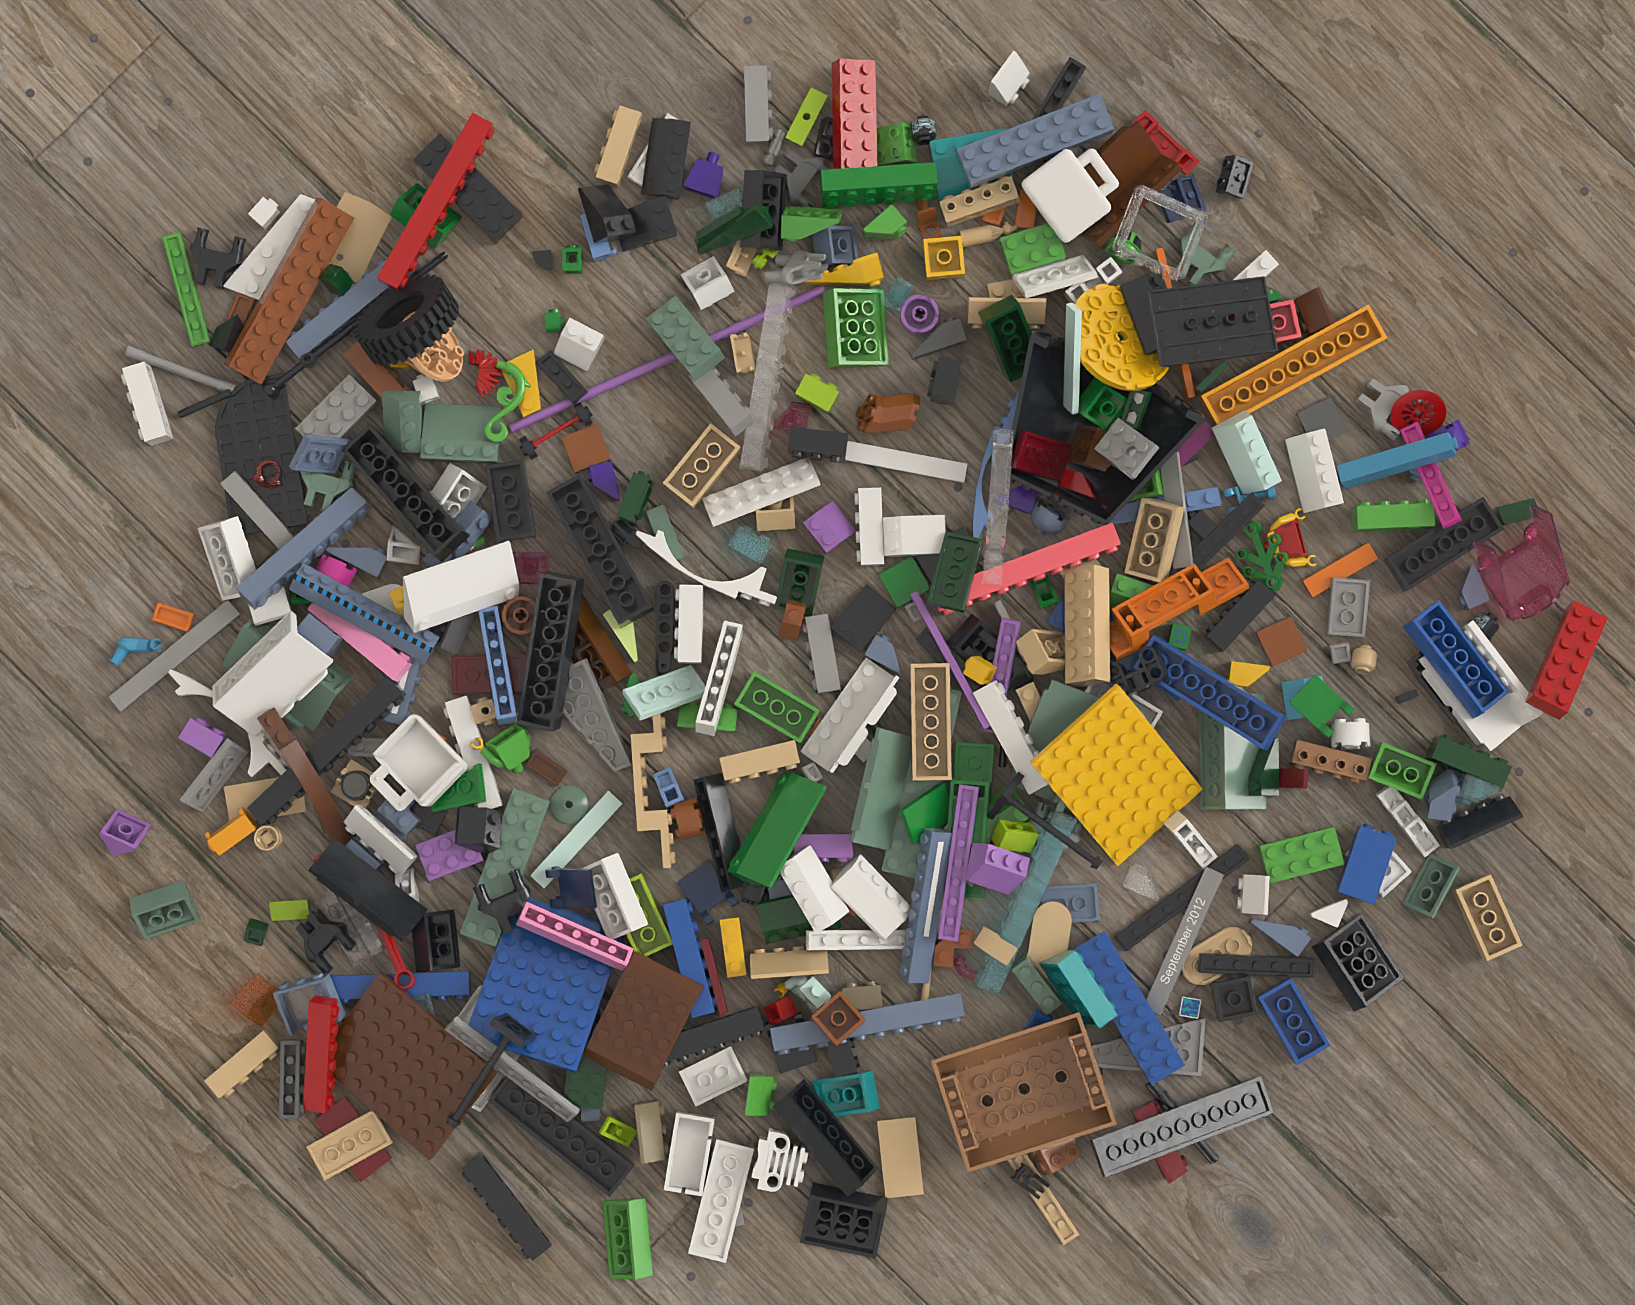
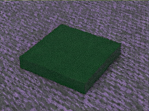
M1222 361L1194 389L1196 397L1229 366L1225 361Z

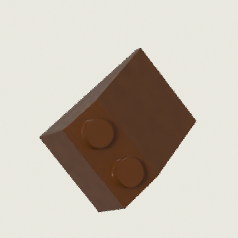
M1078 425L1071 443L1068 462L1106 472L1111 463L1094 448L1107 433V430L1099 427Z

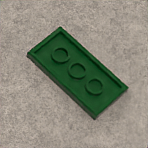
M945 532L926 602L927 605L962 613L965 612L983 539Z

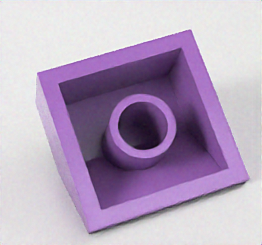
M834 501L803 522L804 527L826 555L856 532V529Z

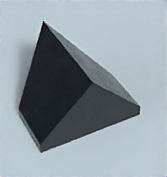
M238 314L215 329L209 346L227 353L231 351L244 327Z

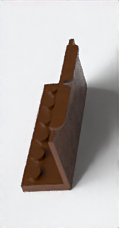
M1136 121L1130 128L1122 126L1097 150V153L1119 182V186L1106 196V199L1111 204L1110 212L1080 234L1099 247L1183 169L1179 163L1162 155L1139 121ZM1091 163L1084 167L1098 187L1105 183Z

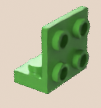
M900 122L876 128L877 166L897 162L917 163L916 144L912 139L911 124Z

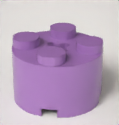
M919 294L909 297L902 305L900 312V321L903 328L913 336H923L930 333L935 328L939 317V310L935 301ZM916 312L924 314L922 319H920L919 317H915Z

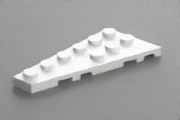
M300 194L223 287L259 301L315 199Z

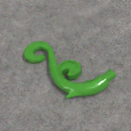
M498 360L496 368L505 370L504 373L509 375L510 380L514 378L516 393L512 399H507V395L512 396L513 394L509 387H501L497 391V401L505 407L487 422L484 429L487 439L494 443L504 441L508 430L503 422H499L498 425L501 427V431L498 434H494L491 432L492 424L514 410L523 399L526 387L531 388L522 371L516 365Z

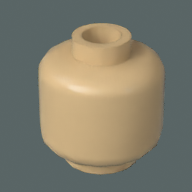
M1361 645L1353 650L1351 667L1358 674H1369L1375 670L1377 653L1372 650L1371 646Z

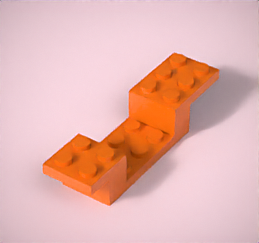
M1229 557L1203 572L1194 563L1112 608L1113 621L1110 622V652L1116 661H1119L1146 646L1150 641V630L1192 607L1195 608L1199 615H1202L1249 589V584Z

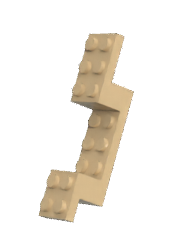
M659 713L653 716L654 733L631 734L637 831L661 830L663 868H672V864L676 863L675 852H671V844H674V833H670V825H673L672 815L668 810L645 811V808L649 807L648 796H644V788H647V777L643 776V769H646V759L642 757V754L664 753V748H668L667 737L663 736V729H666V718L662 717V714Z

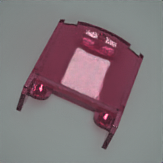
M1535 505L1530 506L1533 522L1524 530L1525 541L1500 557H1497L1494 548L1477 540L1473 542L1480 569L1477 571L1506 618L1513 621L1519 618L1527 619L1544 611L1561 596L1560 591L1563 587L1570 584L1553 515L1551 512Z

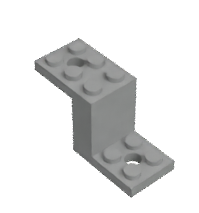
M1118 418L1094 449L1107 459L1111 465L1133 480L1159 447Z

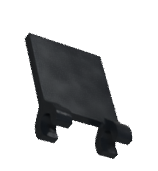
M801 1011L794 1015L796 1023L804 1022ZM766 1022L764 1024L772 1046L770 1028L774 1027L769 1022ZM809 1046V1050L800 1052L797 1051V1048L791 1049L789 1054L778 1055V1052L774 1053L780 1074L817 1062L812 1046Z

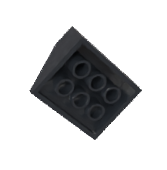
M1362 913L1312 946L1353 1011L1367 1007L1404 978Z
M812 1182L800 1243L876 1258L888 1198L858 1191L853 1192L847 1197L838 1187Z

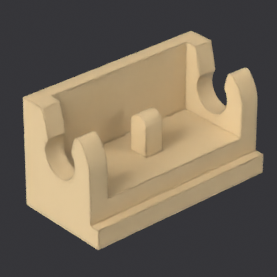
M738 240L726 264V269L746 277L758 249L741 248L740 240Z
M749 334L730 335L737 375L756 372Z

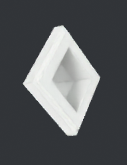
M814 761L801 768L804 778L815 782L823 778Z

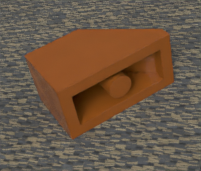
M788 599L779 637L797 641L806 608L805 603Z

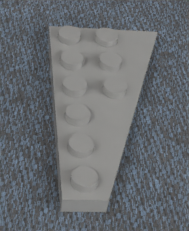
M587 658L570 666L563 714L578 731L582 732L589 744L596 748L599 755L614 772L632 765L631 757Z
M1206 1018L1163 1028L1185 1066L1171 1074L1201 1076ZM1122 1038L1092 1045L1100 1068L1141 1071Z

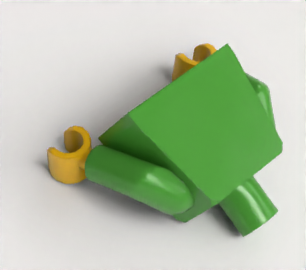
M517 722L509 723L511 726L486 742V747L483 746V740L479 737L475 738L479 742L478 747L470 742V747L474 750L479 749L481 751L480 754L489 763L498 768L512 769L513 773L522 772L524 769L522 762L530 756L531 735L524 725L517 724Z

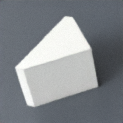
M1341 899L1308 914L1314 919L1338 928L1348 901L1347 899Z

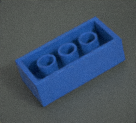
M1288 977L1255 996L1294 1064L1298 1065L1331 1046L1292 978Z

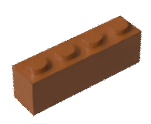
M358 341L343 354L381 399L382 390L410 391L405 384L401 386L396 381L399 377L393 370L388 372L384 364L382 366L374 364Z

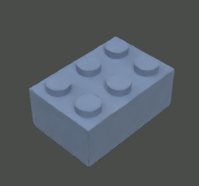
M308 614L297 627L299 635L332 659L346 643L343 638L312 614Z

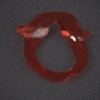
M265 460L258 465L256 474L252 476V479L260 486L273 488L281 484L279 481L281 475L280 465L273 460ZM265 464H273L277 469L276 473L266 484L264 483L261 469Z

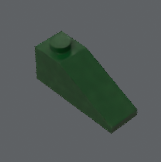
M1274 738L1268 750L1259 748L1249 774V796H1279V738Z

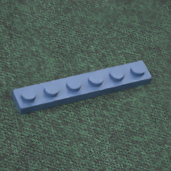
M1218 487L1184 493L1187 512L1222 506ZM1164 497L1153 498L1165 502ZM1141 501L1127 503L1108 524L1113 522V525L1136 522Z

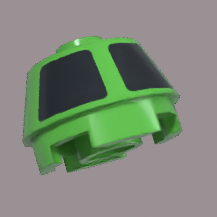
M1120 229L1107 240L1104 251L1109 253L1108 258L1112 257L1116 264L1122 266L1123 263H1127L1133 266L1140 260L1142 241L1136 233Z

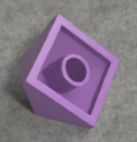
M116 809L101 830L99 836L112 855L116 856L135 851L151 828V824Z

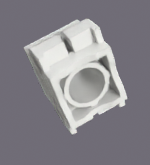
M769 1128L768 1137L760 1136L758 1158L752 1172V1178L759 1179L757 1189L775 1192L781 1188L783 1177L787 1178L786 1185H790L791 1179H794L795 1187H798V1182L802 1183L804 1170L801 1167L802 1163L806 1164L808 1150H805L804 1145H801L800 1151L797 1150L798 1143H794L793 1149H789L790 1136L783 1130ZM777 1138H784L786 1144L779 1146L775 1140ZM770 1176H775L778 1182L771 1184L767 1179Z

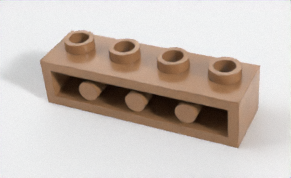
M1295 740L1289 763L1294 764L1293 767L1297 769L1308 767L1312 768V772L1323 775L1324 772L1331 773L1333 778L1342 779L1344 776L1350 778V782L1361 784V781H1367L1372 758Z

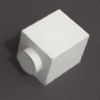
M262 197L248 214L266 230L280 214V211L277 209L279 205L271 198L266 200Z
M425 374L416 377L417 380H414L413 384L416 391H421L422 405L440 399L433 379Z

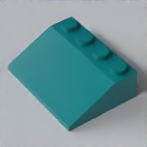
M1005 128L929 142L931 160L936 162L939 201H942L944 197L949 195L957 196L966 189L974 190L979 188V185L969 188L956 155L957 149L1005 131ZM1009 173V174L1004 175V176L1010 177V176H1012V173ZM998 178L988 182L991 184L993 182H996Z
M1069 950L1039 962V965L1072 1014L1080 1012L1085 1027L1100 1029L1117 1016L1115 1005L1112 1001L1107 1000L1104 995L1105 990L1100 984L1096 983L1094 973L1091 969L1086 968L1083 963L1084 958L1079 952Z

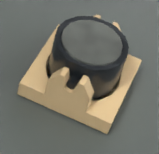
M351 759L336 779V784L331 793L354 807L362 805L367 808L377 792L373 785L371 787L369 779L373 772Z

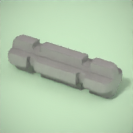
M780 129L776 130L775 138L772 139L767 151L768 154L765 155L763 163L768 166L774 164L775 157H777L786 132Z

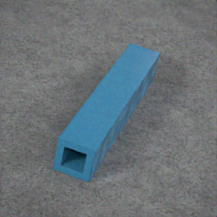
M1447 432L1337 465L1340 481L1347 489L1457 456L1455 449H1458V444L1455 437L1452 438Z

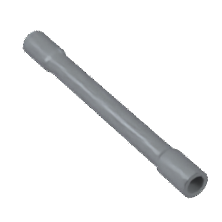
M128 346L125 352V356L139 362H146L208 385L221 392L230 389L232 392L237 387L233 383L172 363L132 346Z

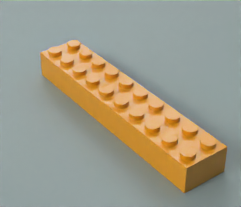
M1367 305L1201 395L1199 400L1213 426H1216L1244 410L1250 414L1383 342L1387 339V336L1371 307Z

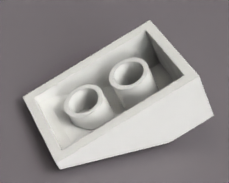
M1015 51L1012 52L992 79L988 92L991 97L1005 107L1009 103L1013 104L1019 96L1017 94L1019 89H1024L1030 81L1028 79L1030 72Z
M945 515L883 517L884 556L903 557L940 554L946 532Z

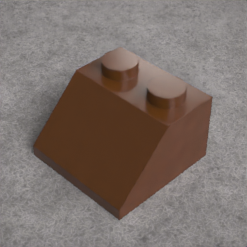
M1319 287L1294 299L1296 313L1301 320L1299 323L1301 330L1307 336L1315 334L1334 323Z

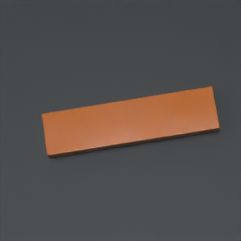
M1368 542L1302 582L1310 596L1314 597L1330 587L1331 577L1346 578L1374 562L1378 557Z

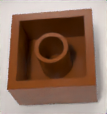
M841 991L810 1017L835 1047L866 1021Z

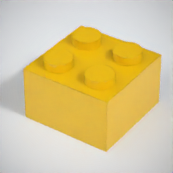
M962 236L923 239L926 281L962 278L965 276Z

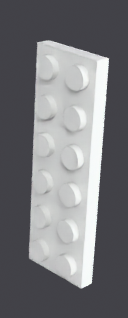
M807 457L717 493L710 494L702 498L714 527L821 484L810 458Z
M716 1139L688 1254L726 1263L754 1148Z

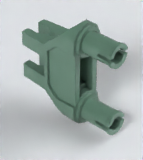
M1196 221L1188 233L1180 237L1181 262L1173 271L1179 277L1187 265L1193 268L1196 273L1188 282L1190 286L1196 285L1202 276L1225 271L1227 268L1226 263L1236 252L1232 247L1226 253L1230 245L1225 244L1219 255L1214 257L1197 245L1195 241L1205 228L1201 225L1196 231L1200 224Z
M345 461L342 476L339 478L317 472L300 471L308 488L304 505L313 508L317 494L320 493L326 495L322 510L325 511L335 502L337 497L344 494L351 487L353 488L354 481L352 479L356 466Z

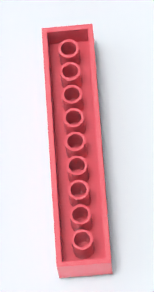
M1113 522L976 573L966 608L972 606L975 600L979 599L980 602L990 599L991 594L996 592L998 595L1009 592L1010 587L1015 586L1017 589L1027 585V581L1031 579L1034 582L1042 580L1046 577L1045 574L1051 572L1052 575L1063 572V567L1069 566L1071 569L1081 565L1082 560L1087 559L1090 562L1098 559L1101 553L1105 552L1106 555L1116 552L1118 550L1117 547L1121 543ZM937 607L939 614L943 613L944 616L955 612Z

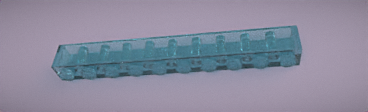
M1055 809L1054 812H1049L1046 819L1048 823L1067 837L1070 836L1077 820L1076 817ZM1044 829L1039 834L1038 840L1041 841L1038 847L1034 846L1030 857L1033 859L1030 865H1028L1026 878L1015 888L1014 892L1017 895L1014 900L1011 899L1006 909L1009 910L1007 917H1002L999 928H1001L1000 938L1017 947V951L1008 965L1003 964L986 953L983 960L986 963L984 969H979L975 978L978 981V987L996 995L1000 993L1065 847L1064 843Z

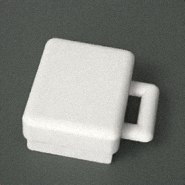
M1064 149L1022 182V188L1063 242H1070L1109 213L1111 204L1106 199V196L1119 186L1118 180L1095 149H1088L1078 158L1075 157L1071 150ZM1091 163L1105 182L1100 187L1095 184L1084 169L1087 164Z
M413 714L373 753L381 766L370 776V782L398 811L404 810L414 799L421 806L430 807L467 770V763L421 716ZM389 773L406 790L401 797L384 780Z

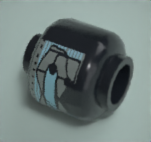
M926 115L918 116L911 123L912 139L919 145H929V142L936 138L935 121Z
M1490 612L1487 614L1479 613L1474 619V622L1488 640H1491L1499 629L1498 618Z

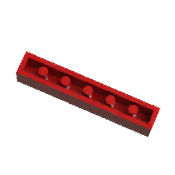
M315 995L308 1003L303 1107L307 1111L325 1114L334 1104V1096H332V1091L335 1087L333 1072L336 1069L334 1054L337 1051L335 1036L338 1033L336 1018L339 1015V1006H337L336 998Z

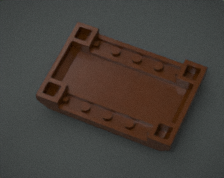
M635 951L586 1046L583 1056L653 1091L662 1069L705 986Z

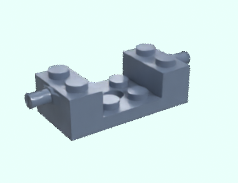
M386 799L374 815L402 841L421 822V819L409 809L415 803V799L402 811L396 810ZM358 835L351 839L345 847L377 871L386 862L385 859L381 861L374 855L375 850L373 848L365 847L359 841L361 838Z

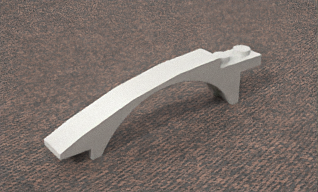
M658 530L656 537L637 531L636 536L648 548L672 567L703 586L733 599H736L739 592L742 598L751 600L752 597L759 599V604L768 607L770 604H775L776 596L759 590L766 568L760 567L754 573L733 581L721 582L703 579L686 570L674 558L668 548L663 531Z
M170 669L168 671L180 685L175 691L178 696L204 695L213 698L212 689L175 670ZM261 730L256 736H253L247 731L251 746L248 774L255 778L269 764L280 775L288 770L287 764L282 758L279 759L274 754L276 751L270 744H265L266 741L263 736L266 733Z

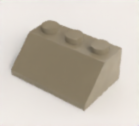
M659 1100L637 1102L634 1107L641 1164L665 1160L666 1154H669L668 1143H664L663 1136L667 1135L666 1123L662 1124L661 1116H664V1106L660 1104Z

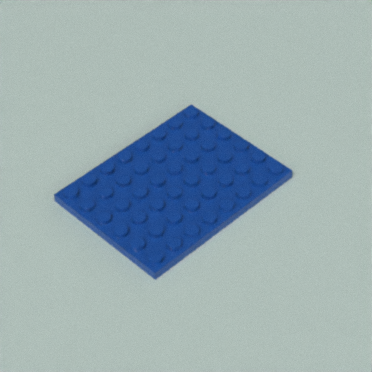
M528 898V903L606 936L598 919L560 907L552 908L548 903ZM515 914L508 916V921L512 932L501 934L468 1025L498 1047L504 1035L490 1026L489 1023L494 1017L508 1013L537 1036L533 1042L522 1047L510 1041L505 1051L576 1073L613 967L517 926ZM624 935L613 940L622 943Z

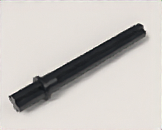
M1148 1082L1145 1084V1087L1155 1097V1102L1158 1101L1165 1111L1177 1107L1166 1094L1167 1091L1163 1090L1157 1082L1151 1086ZM1205 1139L1194 1143L1195 1147L1210 1164H1214L1219 1159V1156Z

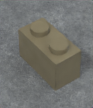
M867 981L863 986H857V983H846V987H842V993L857 1010L883 1008L881 985L876 984V981Z

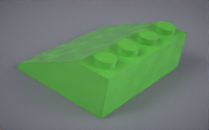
M833 288L823 292L828 368L889 365L884 289Z

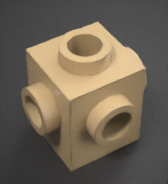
M484 697L478 699L477 704L470 706L477 725L484 723L487 726L496 723L495 719L497 718L493 699ZM488 708L489 713L485 715L484 710Z

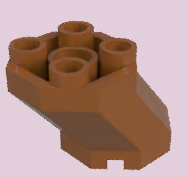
M902 393L883 397L868 394L864 404L859 406L856 411L858 431L863 433H878L890 430L908 431L916 421L917 416L914 413L915 410L919 411L920 396L914 393Z

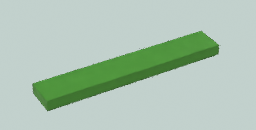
M178 232L163 236L164 247L191 346L196 347L210 343L211 340L182 233Z

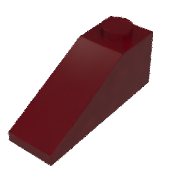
M1279 768V788L1307 789L1308 769Z

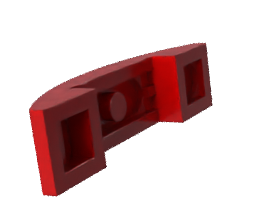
M1146 110L1132 122L1133 125L1136 121H1139L1162 155L1181 165L1183 169L1180 172L1187 175L1200 162L1192 153L1184 149L1158 125L1159 122Z

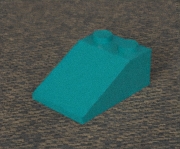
M873 1070L812 1081L815 1093L835 1117L866 1113L880 1108Z

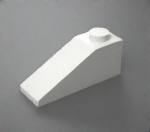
M1178 810L1163 823L1202 869H1205L1218 857L1189 820Z

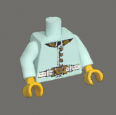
M793 976L785 983H780L774 990V992L777 990L781 992L779 998H783L788 990H791L813 1014L831 999L829 992L813 976Z

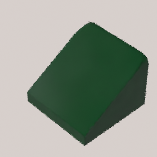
M251 918L246 927L244 941L262 946L269 924Z

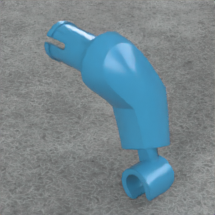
M122 638L117 642L118 647L109 658V661L119 667L128 653H151L154 651L160 653L162 649L157 646L164 643L158 638L153 640Z

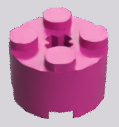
M322 554L315 569L348 588L357 572L356 568L352 567L350 570L351 566L325 554Z

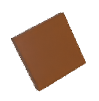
M598 424L561 437L575 473L588 469L590 465L611 460Z
M1291 616L1256 632L1272 667L1307 651Z

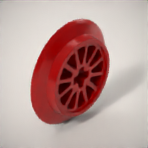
M1411 391L1398 398L1392 406L1390 413L1391 422L1397 430H1401L1418 421L1424 436H1427L1438 430L1444 423L1446 406L1441 397L1431 391ZM1419 410L1421 414H1417L1415 411Z

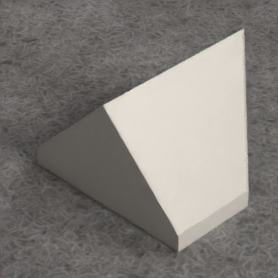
M393 525L388 540L386 561L389 563L419 565L421 546L415 544Z

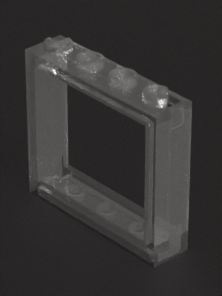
M1144 185L1135 186L1111 251L1116 252V255L1120 256L1119 258L1132 259L1133 264L1144 267V265L1150 267L1151 272L1166 274L1167 279L1177 282V280L1185 279L1209 215ZM1143 198L1196 221L1178 270L1125 247Z

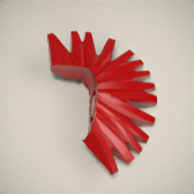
M470 350L468 362L479 367L475 388L483 399L485 398L484 392L489 396L488 390L494 392L492 388H497L492 383H499L500 381L493 377H501L502 373L499 372L502 369L496 368L498 362L496 357L490 359L492 353L489 352L484 357V350H481V353L477 350L474 357Z

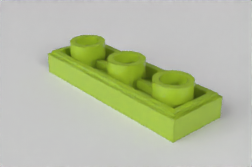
M812 87L810 88L785 137L786 140L803 147L828 95ZM808 115L810 119L804 120L803 117Z

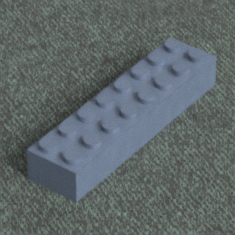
M1097 94L958 148L956 155L969 188H973L1053 157L1064 149L1071 150L1112 134L1114 127L1101 95Z

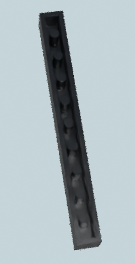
M389 676L385 677L305 753L318 776L323 772H329L334 767L333 763L338 758L340 760L348 754L347 750L352 745L356 746L359 744L366 732L370 733L377 726L376 723L380 719L384 720L391 713L390 709L394 706H399L405 700L403 698L406 695L405 691ZM289 768L247 809L261 825H272L278 820L277 816L282 811L286 812L290 809L291 803L296 798L300 799L305 794V791Z

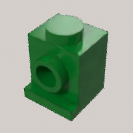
M567 245V248H562L563 274H583L582 248H578V245ZM571 257H575L576 262L571 263L569 262V259Z

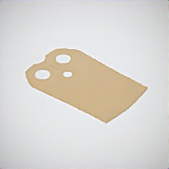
M345 192L337 208L354 217V220L329 264L343 267L357 284L362 280L361 277L365 273L392 217L374 204ZM338 254L343 255V259L341 261H338L336 258Z

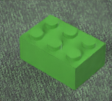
M1048 223L999 239L1010 278L1013 274L1066 259L1061 239H1059Z

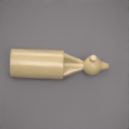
M1004 222L1005 225L1002 228L984 225L960 230L959 235L962 236V246L968 247L992 242L1001 234L1010 235L1017 229V226H1012L1008 222Z

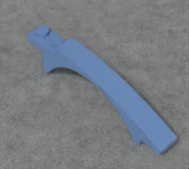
M1017 394L1016 398L1011 397L1007 407L1010 408L1008 416L1004 414L1000 425L1003 427L994 426L982 459L974 498L972 537L979 538L983 527L991 530L994 524L983 502L982 477L991 455L1000 445L1010 439L1019 394Z

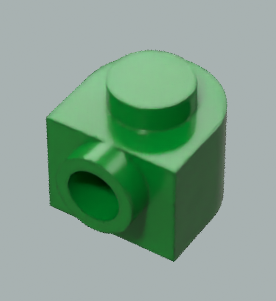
M549 309V313H544L546 333L561 332V328L565 327V320L560 315V309Z

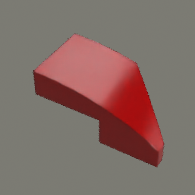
M1066 468L1059 486L1092 499L1096 497L1092 492L1090 480L1083 473Z

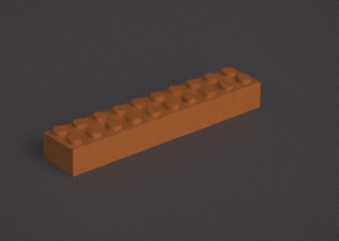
M316 197L225 359L224 365L258 384L263 383L319 283V277L324 269L328 267L354 217L326 200Z

